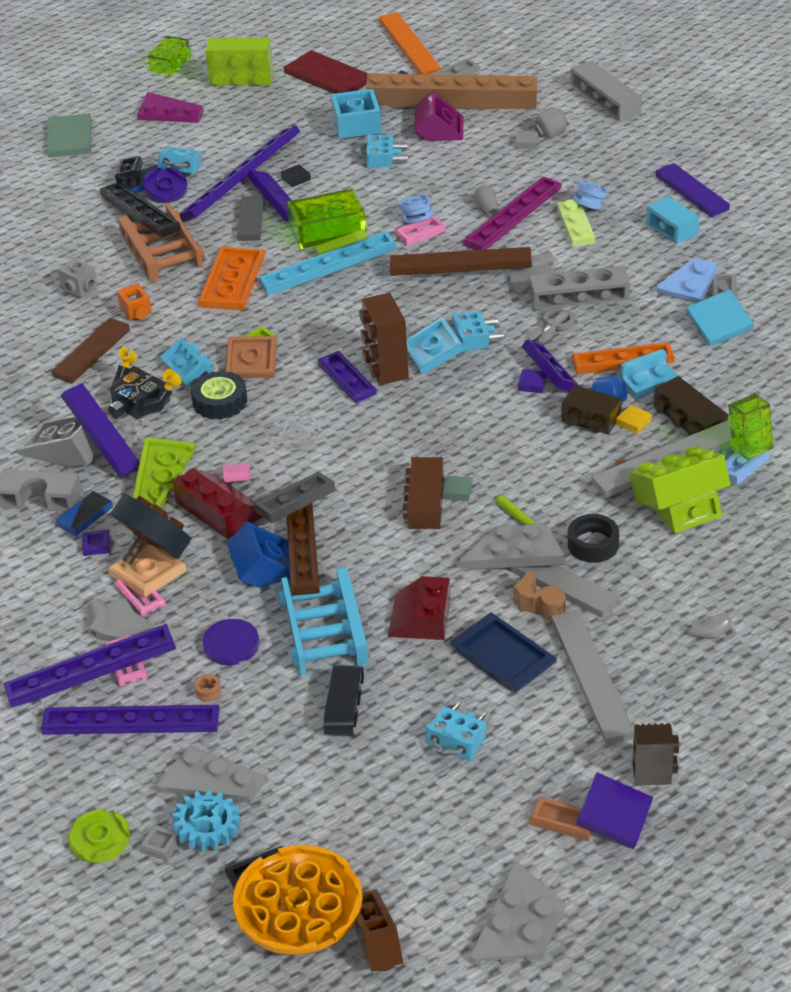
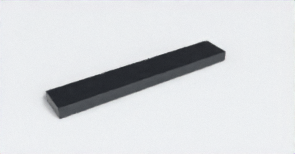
M120 182L100 189V194L104 199L161 238L181 230L180 222Z

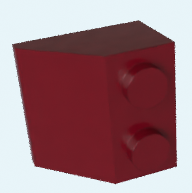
M421 576L395 594L388 637L445 640L451 602L450 578Z

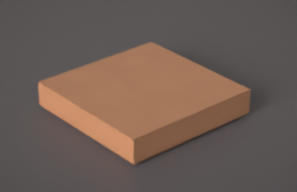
M277 336L228 337L225 372H233V374H238L240 378H275Z

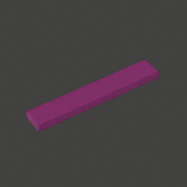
M543 176L464 239L463 246L473 250L488 249L561 189L562 183Z

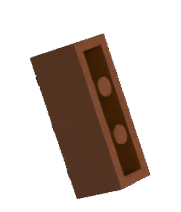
M411 457V468H406V484H409V486H404V501H408V503H403V520H408V529H441L444 482L443 457Z

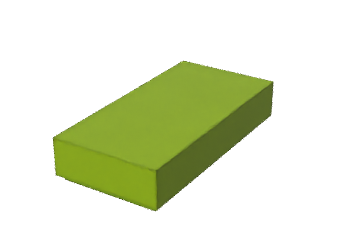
M365 229L320 244L316 246L318 254H323L365 239L367 234Z

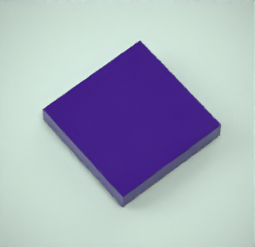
M596 772L576 824L634 849L654 797Z

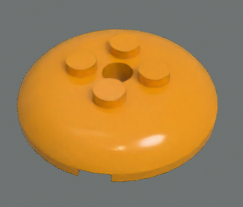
M312 845L286 846L278 848V853L265 859L259 857L242 873L233 894L235 918L243 933L261 948L283 955L315 953L341 940L355 924L363 901L360 879L350 868V863L331 850Z

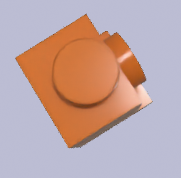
M139 283L116 290L119 308L123 310L130 320L135 318L144 319L149 313H152L150 297ZM136 294V299L130 301L127 298L128 296Z

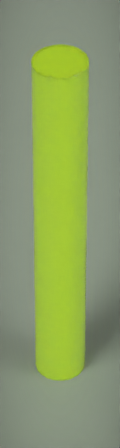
M504 495L497 497L496 503L522 526L537 524Z

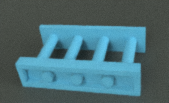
M347 567L336 569L337 580L333 581V584L319 586L320 593L292 596L287 577L281 578L283 589L278 590L280 607L286 606L295 649H290L293 666H299L300 675H306L305 661L349 654L350 657L355 656L357 666L369 664L367 643ZM330 595L341 597V600H337V603L299 610H294L292 603ZM337 614L340 617H346V619L342 620V623L298 630L297 621ZM340 634L350 636L351 638L347 640V643L303 650L301 641Z

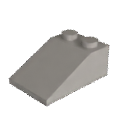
M74 415L43 421L17 449L20 455L65 467L87 466L93 461V456L100 451Z

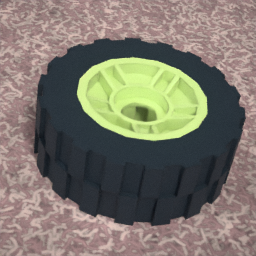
M213 371L197 378L196 382L192 384L191 397L193 408L197 414L204 418L207 417L213 420L230 418L235 414H239L245 408V404H247L245 381L238 374H233V372Z

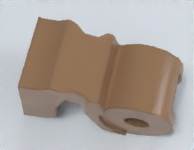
M528 571L513 587L514 604L521 611H528L533 614L541 612L542 616L547 620H551V615L565 612V593L554 585H549L536 591V578L531 571Z

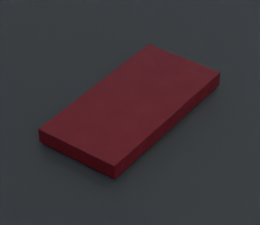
M310 50L284 67V73L333 94L358 91L367 85L368 73L313 50Z

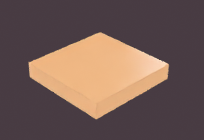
M148 544L135 557L136 559L132 565L127 564L121 559L108 568L111 577L116 580H122L124 585L144 597L186 572L185 563Z

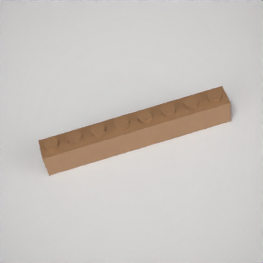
M367 74L366 90H374L378 105L415 108L431 91H434L454 109H536L537 76Z

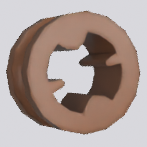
M205 674L198 677L194 682L195 694L201 701L216 700L221 694L220 680L215 675Z

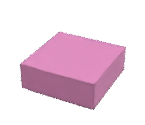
M249 462L223 465L224 482L249 480Z

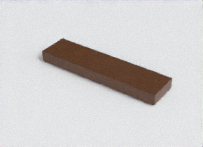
M109 318L51 371L52 377L73 384L130 331L129 324Z

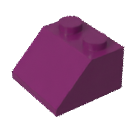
M431 91L415 106L414 130L420 138H425L427 141L463 140V115L434 91Z

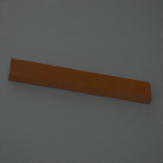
M531 247L390 255V276L532 267Z
M313 503L287 515L292 596L320 593Z

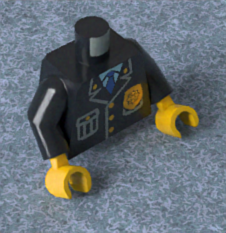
M123 346L119 350V357L123 362L122 365L118 366L110 389L113 403L108 407L110 415L118 419L127 413L139 419L147 414L162 411L166 403L170 401V396L173 392L171 390L172 387L175 388L181 384V377L169 368L164 371L162 376L164 381L135 366L129 368V365L136 362L137 354L131 349L128 355V349Z

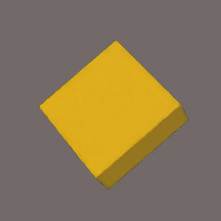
M630 405L616 418V425L638 434L652 421V414Z

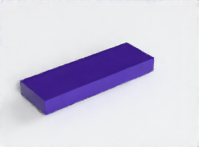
M525 340L521 347L557 388L570 392L574 385H579L544 345Z
M340 351L317 359L318 365L355 403L377 394L376 388Z

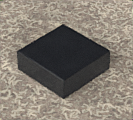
M300 164L280 171L281 178L291 187L311 180V174Z

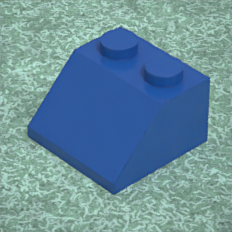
M246 521L227 543L238 578L244 584H251L258 588L282 582L281 578L287 577V580H291L288 541Z

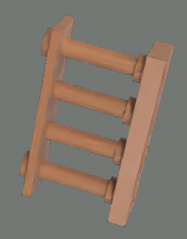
M170 203L165 204L166 214L180 222L181 230L162 238L155 233L144 236L138 234L149 229L141 223H131L127 215L118 217L121 236L150 282L159 280L158 272L161 271V268L193 259L198 268L203 267L204 251L202 246L196 244L182 223L178 210L174 211ZM174 236L179 238L178 240L154 247L146 246V244ZM184 247L187 250L186 252L162 259L153 257Z

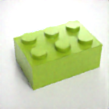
M270 37L208 39L205 52L210 85H271L274 70Z
M700 446L687 448L684 454L678 456L677 454L663 456L661 458L662 461L657 463L646 462L639 464L638 469L629 472L635 500L640 504L658 510L731 486L725 456L713 452L712 449H701Z

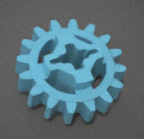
M207 790L206 795L201 796L198 791H195V798L191 799L188 796H184V804L177 803L176 813L172 814L174 835H179V842L181 844L189 841V849L191 850L199 845L202 852L206 851L207 846H212L217 851L218 844L222 843L228 846L229 837L236 838L237 829L240 828L238 806H233L232 798L223 800L222 792L212 796L211 790Z

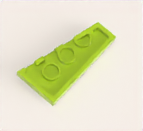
M145 437L133 498L137 499L140 495L152 503V505L156 504L163 508L174 489L172 481L184 472L196 450V443Z

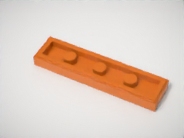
M669 342L574 353L572 354V362L577 375L618 370L622 363L664 349L667 353L666 363H674L675 357Z

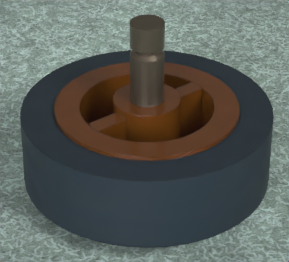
M123 493L110 512V515L137 537L129 548L128 553L122 559L129 565H132L136 559L135 557L139 555L145 544L153 545L166 554L179 559L192 540L182 530L185 526L173 517L169 519L164 509L156 504L152 505V503L140 495L135 499Z

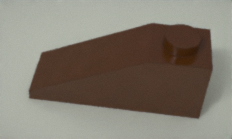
M378 890L363 892L362 908L356 917L354 925L365 959L371 972L391 970L395 965L403 964L397 927Z

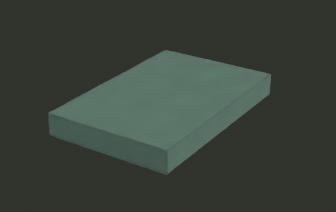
M90 113L48 117V158L91 153Z

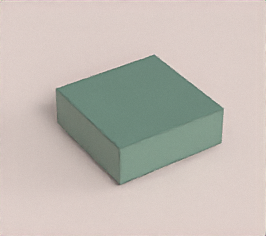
M446 475L442 498L445 500L469 501L473 478Z

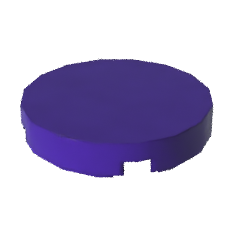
M166 167V170H160V168L153 169L144 177V193L150 200L157 203L177 201L187 193L186 177L180 171Z
M242 619L218 621L207 629L202 640L204 652L212 662L229 666L237 665L239 661L244 659L246 661L251 659L258 651L260 643L257 629L250 622Z

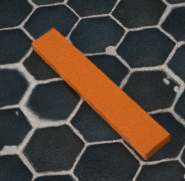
M398 12L379 16L380 24L419 74H432L442 69Z

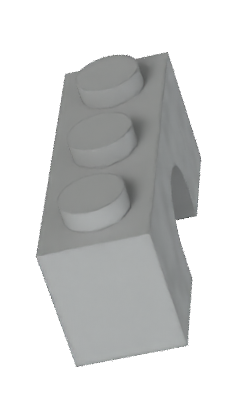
M2 469L0 473V508L23 509L25 503L30 498L45 496L48 511L67 512L78 503L82 493L78 473Z

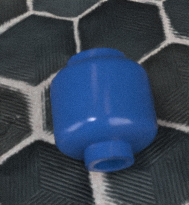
M615 375L596 378L593 381L592 387L588 388L589 390L621 398V406L623 401L627 400L626 384Z

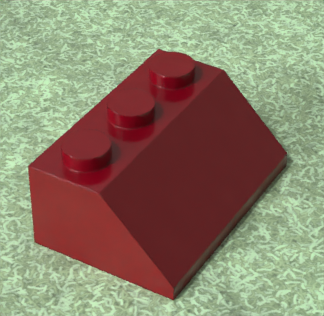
M191 468L172 481L176 503L226 539L234 536L246 521L253 523L262 517L255 512V501L227 482H224L223 479L215 474Z

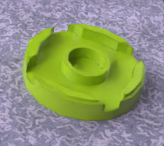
M97 809L87 812L75 820L72 824L73 828L68 834V841L71 852L78 859L88 863H102L112 860L123 853L129 844L131 833L127 820L120 813L115 811L110 813L106 812L105 809Z

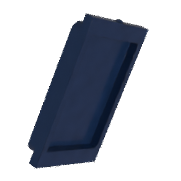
M492 612L451 640V646L457 649L460 655L507 689L518 692L557 662L555 656Z

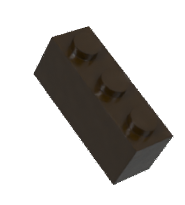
M679 376L655 387L653 402L655 409L659 413H664L675 426H680L689 436L729 420V414Z

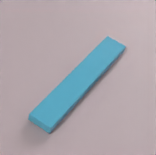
M385 231L260 276L259 282L267 295L284 291L397 249L396 242Z

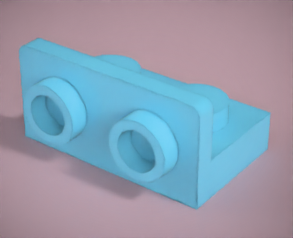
M182 337L160 356L181 377L182 382L187 387L205 371L208 373L213 372L211 367L214 364L205 354L201 357L199 356L202 351L193 341L188 344Z
M664 349L621 364L620 380L625 382L627 390L635 399L653 393L655 387L678 376L667 365V353Z

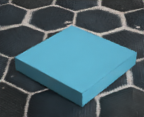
M730 289L686 308V313L709 346L752 330L754 323Z
M444 316L407 338V351L421 374L431 371L465 350Z

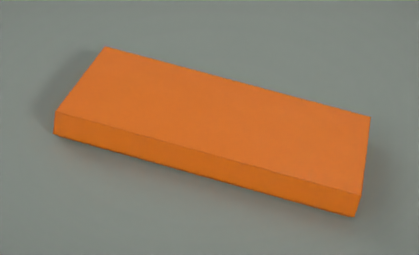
M220 247L198 300V307L245 310L264 261L265 250Z

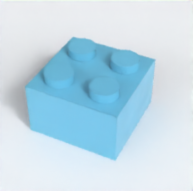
M373 89L331 94L332 114L339 139L364 136L369 133H382L380 108Z

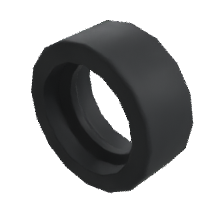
M586 514L577 517L570 523L568 527V550L575 558L588 563H599L609 560L616 555L619 549V527L614 520L600 514ZM588 532H598L606 535L609 539L598 544H590L581 541L577 537Z

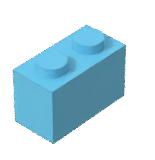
M667 196L647 206V224L676 244L698 234L699 216L671 197Z

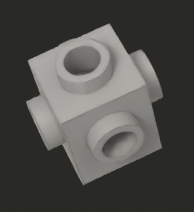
M73 258L58 269L61 289L82 298L97 287L96 272L91 265Z

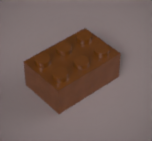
M389 292L363 298L362 309L359 310L360 320L364 325V329L360 331L362 341L365 344V349H362V356L365 364L369 363L372 378L377 377L380 385L409 379L406 321L393 296Z

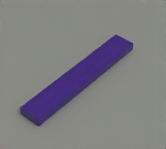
M164 624L12 679L3 684L12 708L176 649L168 625Z
M220 706L45 707L41 733L42 735L218 732Z

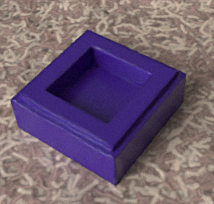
M522 369L518 382V391L543 394L547 376L543 371Z
M109 529L82 533L83 556L110 553Z

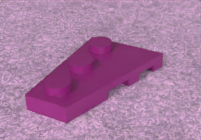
M147 92L137 113L138 120L199 123L204 110L202 105Z

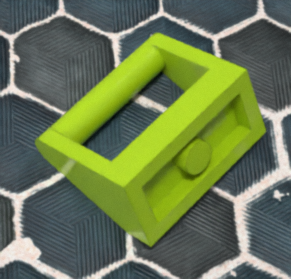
M717 491L661 510L653 508L673 533H678L723 517Z

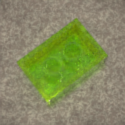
M353 188L287 202L289 225L300 249L318 246L362 229L366 231L365 211Z

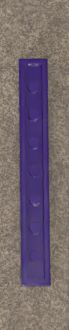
M297 125L280 131L180 213L181 221L185 222L197 218L248 176L250 169L255 170L300 133Z

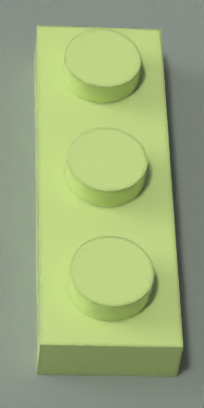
M573 199L557 202L558 212L572 246L595 244V235L582 205Z

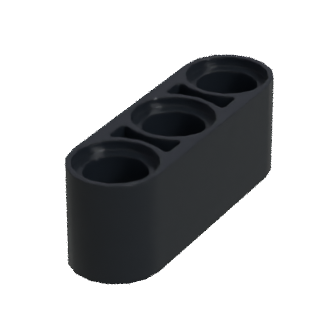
M333 666L324 713V735L355 736L353 727L357 725L359 713L357 705H360L362 695L361 684L364 683L363 666Z

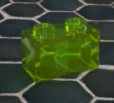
M166 36L148 55L150 72L172 76L177 70H180L182 64L191 57L188 39Z
M754 393L728 404V423L731 429L730 445L734 452H738L748 460L774 448L771 409L768 402Z

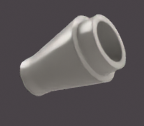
M488 185L480 186L475 190L474 201L486 213L487 217L496 215L500 210L495 190Z

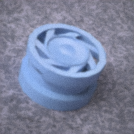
M579 180L577 184L578 190L573 194L572 198L583 206L596 210L602 209L603 204L601 202L603 198L607 197L608 190L603 186H597V183L585 180V183H582L583 180Z
M416 195L401 200L399 206L400 210L403 211V222L415 223L432 217L434 213L432 207L429 206L431 203L430 196Z

